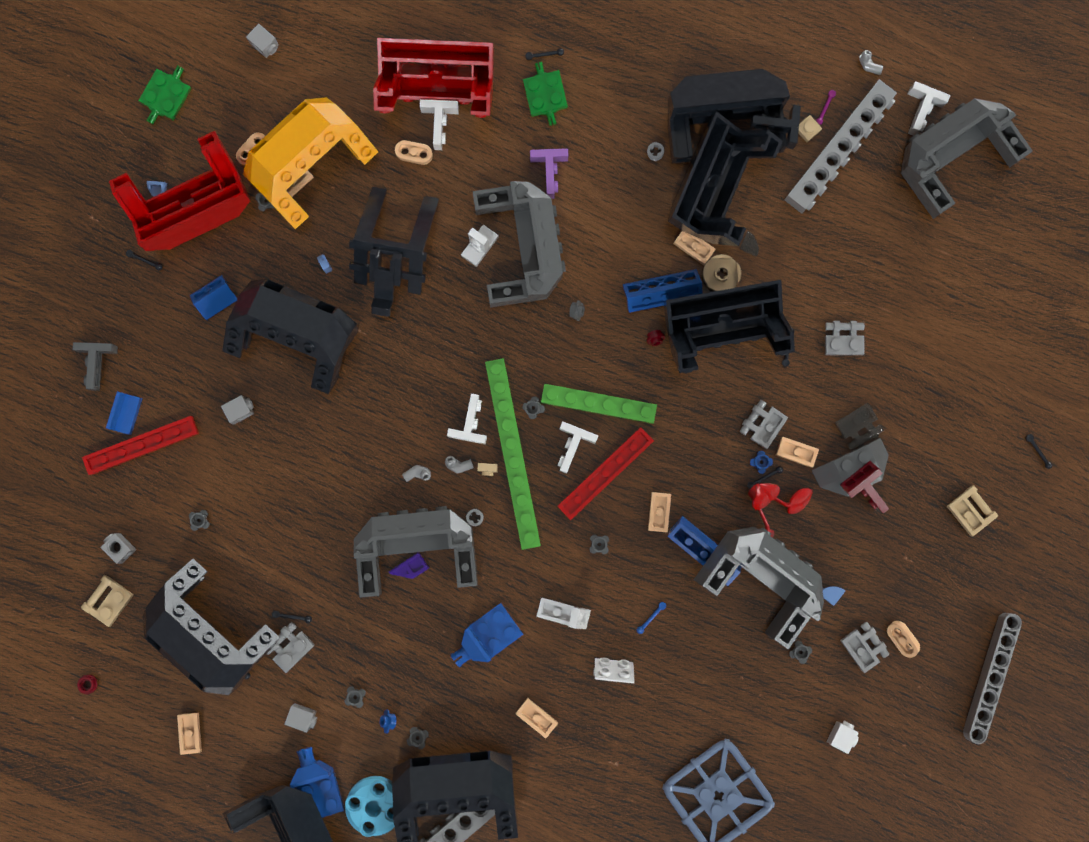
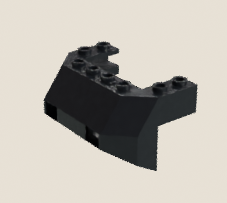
M764 69L686 76L670 93L668 99L667 127L672 164L691 161L690 158L693 157L689 125L709 123L716 111L729 121L752 119L753 115L756 116L757 114H765L772 118L777 116L784 117L783 108L790 98L786 81ZM772 132L783 141L778 152L783 153L786 149V133Z
M716 111L698 142L670 209L668 222L683 232L709 243L739 246L746 228L735 226L736 221L732 218H725V215L739 186L749 158H776L783 141L769 130H741Z
M268 279L253 280L240 293L226 322L222 352L241 358L243 349L247 350L249 348L252 333H255L316 358L311 388L329 394L338 380L343 354L358 333V326L355 321L333 305Z
M781 279L670 299L663 302L671 354L679 373H690L694 370H699L694 358L697 356V351L711 347L718 348L727 344H739L749 340L756 341L765 337L775 355L783 356L795 352L794 331L783 314Z
M192 559L162 586L146 606L142 616L144 639L202 692L230 695L241 685L248 672L276 645L280 637L265 624L238 651L183 601L190 592L203 582V576L207 573L197 561Z
M493 751L410 758L393 767V821L397 842H418L419 826L417 817L495 810L498 840L518 838L511 756Z
M281 785L259 793L222 813L230 831H233V833L269 815L281 842H333L312 795L288 786Z

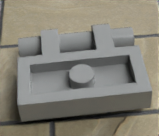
M857 321L825 323V330H832V335L825 336V355H864V336H857V330H864V323H857ZM849 330V336H840L839 331Z
M760 400L752 408V413L748 419L743 421V426L739 432L746 435L749 430L753 431L754 434L750 439L764 449H768L788 417L774 407H771L767 413L763 410L767 403ZM758 416L764 418L759 426L754 424Z
M293 622L280 630L279 640L267 653L269 655L273 650L278 653L273 660L285 673L315 646L302 631L297 636L292 633L297 628ZM288 638L291 642L282 648L279 644Z
M864 622L861 625L865 631L862 635L855 629L840 640L863 673H866L880 663L876 657L877 654L880 653L883 658L890 654L886 649V644L880 641L876 635V630L870 627L868 622ZM869 638L875 645L872 649L866 643V640Z

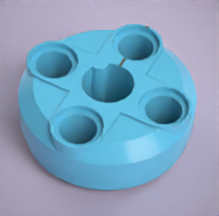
M370 776L357 782L350 790L345 801L346 816L353 828L363 836L371 837L383 835L395 827L393 814L388 810L393 808L392 781L382 776ZM380 783L385 789L379 791L375 788V784ZM351 798H358L360 804H353ZM371 822L374 824V827L367 828L364 823Z

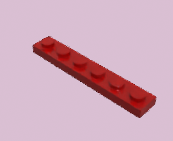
M189 416L86 455L82 459L88 475H94L196 436L199 432L193 416Z
M640 427L557 507L570 520L574 518L654 440Z

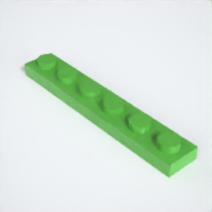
M544 384L541 400L543 404L654 424L657 404Z

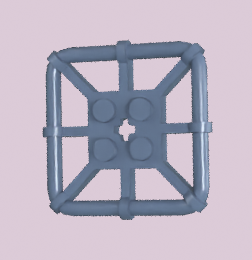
M729 739L719 741L697 758L693 757L690 760L691 762L671 776L663 784L662 788L667 799L682 818L681 822L687 825L698 842H715L717 822L728 814L737 827L717 842H731L743 833L744 835L748 828L766 816L775 805L771 794L756 775L754 767H750L743 755ZM722 749L719 769L708 777L700 765ZM728 750L744 770L733 781L725 772ZM695 768L704 779L694 788L674 785ZM749 778L764 800L742 796L736 786ZM673 791L693 794L700 805L690 813H687ZM715 791L723 792L721 800H714ZM742 803L764 806L743 823L739 821L733 812ZM704 810L711 818L709 841L706 840L692 820Z

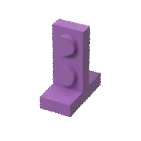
M568 149L530 150V163L545 162L546 191L547 195L554 199V194L558 193V181H554V174H557V163L553 162L568 161Z

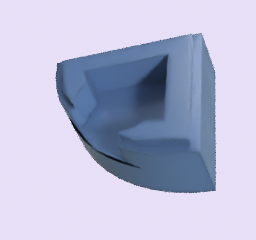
M147 181V188L154 197L167 191V183Z
M325 255L318 256L317 259L326 274L331 272L332 268Z
M834 586L823 588V599L834 606L845 590Z

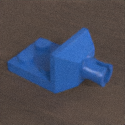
M500 603L465 629L461 648L450 656L453 661L462 656L455 662L458 667H461L462 664L470 659L473 661L489 662L492 657L520 638L523 633L502 603Z
M312 747L296 751L300 767L296 770L290 787H296L297 790L311 794L321 817L344 811L345 808L333 767L321 760L316 761Z

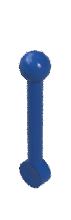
M659 603L656 611L642 626L637 628L638 634L644 633L646 626L661 610L666 608V603Z

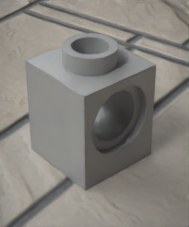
M259 23L246 36L249 43L265 58L273 55L279 45L276 38Z
M242 395L221 406L231 424H236L254 414L252 401L250 398L246 399Z
M121 533L108 535L103 541L104 544L100 547L116 564L124 563L137 550ZM116 542H118L121 546L119 552H116L114 550V545Z
M294 703L290 708L285 725L307 733L310 728L313 729L318 719V717H315L317 711Z

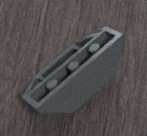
M878 438L811 471L819 488L848 497L849 495L842 489L840 484L869 461L873 462L883 473L870 484L873 485L882 481L889 454L881 438Z

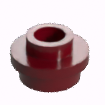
M661 330L651 331L647 334V344L658 346L663 343L665 335Z
M89 674L80 677L77 683L78 690L82 694H91L98 686L97 679ZM86 681L91 683L90 688L86 687Z

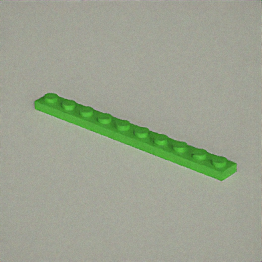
M504 358L485 362L521 548L524 550L539 547L541 544Z

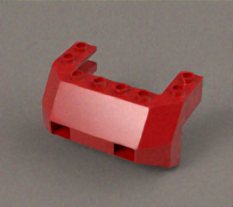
M377 38L378 78L373 87L374 111L384 114L394 111L398 99H403L404 102H413L420 99L458 101L464 105L472 102L471 115L479 118H484L487 115L490 116L494 72L493 43Z
M215 131L197 139L201 145V151L212 169L145 201L127 173L109 181L113 196L132 221L138 245L145 251L169 250L239 217L249 204L250 198L231 157Z

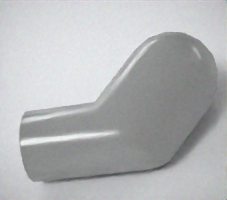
M863 51L859 57L863 69L867 72L881 75L883 66L872 62V53L870 51Z
M448 456L445 459L446 467L455 473H462L474 468L471 459L464 462L458 461L453 456Z
M415 465L404 472L402 476L406 482L414 477L426 481L430 479L431 471L426 467Z

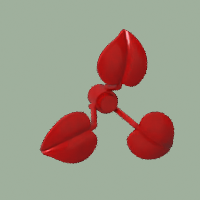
M761 483L754 485L749 490L748 496L753 500L752 507L758 510L765 524V529L771 533L773 538L774 531L770 529L762 509L774 500L788 507V514H796L807 506L813 490L810 488L800 489L791 497L790 502L786 503L776 498L780 492L778 485Z

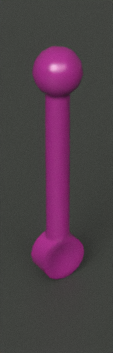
M834 90L829 91L826 104L819 118L816 119L819 125L823 123L822 119L832 98L836 96Z

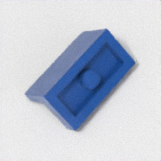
M222 275L190 295L193 305L206 320L237 301V297L229 288Z
M117 391L106 429L132 435L142 398Z

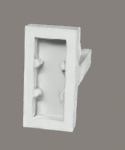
M915 81L910 87L908 95L920 99L921 102L908 134L914 136L919 131L922 132L927 123L925 117L927 114H930L933 106L943 108L948 103L951 95Z
M420 99L421 113H435L433 146L434 150H442V144H446V133H443V126L447 125V114H459L458 101Z
M485 225L479 231H476L474 228L468 233L470 243L461 254L463 258L476 267L499 238V235Z
M471 394L464 431L448 428L447 437L486 445L487 436L472 433L473 430H477L478 419H475L476 412H480L482 400H479V395Z
M562 422L560 430L573 435V438H568L565 448L568 449L566 456L561 455L557 465L561 467V472L567 474L580 439L595 444L598 435Z
M541 598L536 617L568 625V627L575 629H586L591 610Z

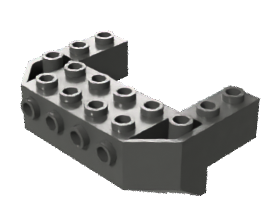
M973 99L967 104L962 103L954 109V113L951 115L947 113L939 119V123L936 125L932 123L924 129V133L921 135L917 133L909 139L910 143L905 147L901 174L933 219L955 204L950 194L935 175V172L988 137L1009 168L1033 152L1011 121L1016 114L1003 104L980 99Z
M511 181L510 186L473 191L476 215L514 210L524 279L487 285L490 308L547 299L562 279L563 272H566L564 260L561 261L560 254L563 253L562 243L558 242L557 235H560L559 224H555L554 219L557 216L556 205H552L551 197L532 183Z
M447 506L435 507V511L429 512L428 508L416 509V513H408V510L397 511V515H389V512L377 513L378 517H371L354 538V559H356L360 598L382 595L379 556L454 549L457 588L478 585L473 527L454 511L447 510Z
M748 527L728 531L694 578L695 582L718 596L740 565L782 597L786 602L764 633L786 649L790 648L810 618L819 621L821 618L824 604L821 575L812 569L813 566L810 563L800 560L796 552L786 549L783 542L777 538L773 539L771 533L764 528Z

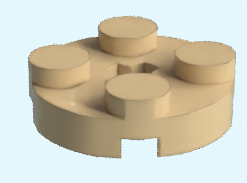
M723 254L716 255L704 266L702 272L703 281L706 287L712 291L735 288L741 279V268L732 257ZM720 269L727 273V276H724L723 279L717 276Z

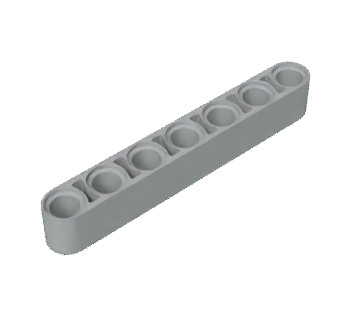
M1002 613L999 615L963 729L964 737L975 744H982L988 736L1022 625L1021 618L1016 614ZM1009 617L1012 618V625L1010 627L1007 625ZM1003 636H1006L1007 642L1005 645L1001 644V638ZM1000 654L1001 661L996 664L995 657ZM994 673L995 680L990 682L989 677ZM989 692L990 697L985 701L983 698L984 694ZM983 710L984 716L979 720L978 713ZM977 729V737L972 738V732Z

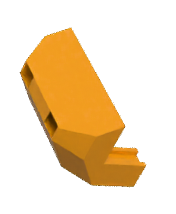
M327 97L305 99L248 151L243 175L282 217L296 229L309 217L286 191L297 179L340 140L364 165L378 151L360 128Z

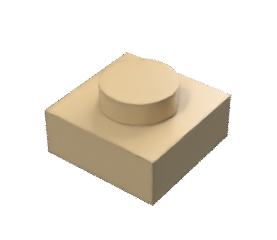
M809 115L799 124L798 133L806 142H809L822 128Z
M478 463V472H482L483 476H493V473L498 472V464Z

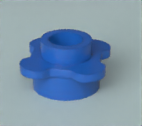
M759 451L757 456L750 460V465L755 466L760 474L765 473L766 469L773 464L772 458L765 455L764 451Z
M385 710L384 715L380 717V726L383 727L385 734H388L389 730H393L396 726L395 714H389V710Z

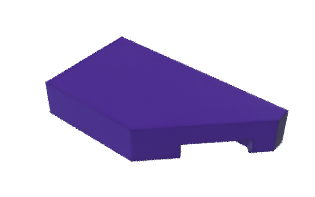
M420 552L390 570L389 573L414 579L429 569V566Z

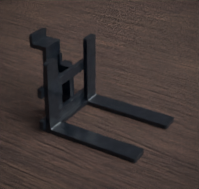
M372 187L353 240L350 239L349 248L354 249V262L350 261L349 270H354V283L367 285L369 273V281L374 282V299L371 305V313L389 317L394 300V286H400L401 279L408 280L409 293L420 295L422 292V282L425 283L426 275L423 274V261L427 260V253H424V248L439 199L424 196L409 244L372 238L387 194V189ZM368 251H370V265H368ZM382 254L392 255L390 268L382 267ZM402 257L409 258V272L402 271Z

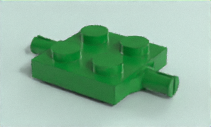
M539 62L540 70L538 63H535L537 74L523 79L531 116L547 115L549 126H552L551 118L553 125L557 124L554 113L568 108L560 71L544 72L543 63Z
M177 65L172 75L166 74L159 69L155 70L138 100L151 110L149 117L146 119L147 122L154 125L158 115L165 116L174 121L192 89L179 79L184 71L182 67Z

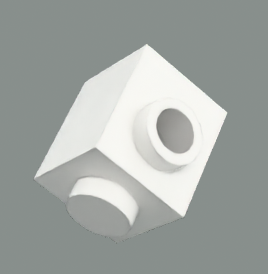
M836 721L827 743L849 754L851 748L855 747L858 742V732L853 730L854 725L843 721V723Z

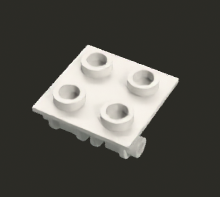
M595 658L593 675L596 680L634 683L633 662L627 660L617 661L608 658Z

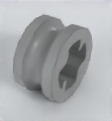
M657 142L650 144L647 149L648 157L653 161L660 160L664 155V147ZM654 147H657L658 151L661 150V153H658L657 156H653V153H650V151L654 150Z
M477 509L470 510L466 515V520L471 526H479L484 519L483 513ZM476 512V515H480L478 523H474L473 520L469 519L470 515L472 516L471 513Z

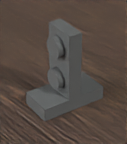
M73 342L74 351L88 353L85 358L87 374L84 376V385L86 389L100 391L102 353L117 354L118 346L107 343Z

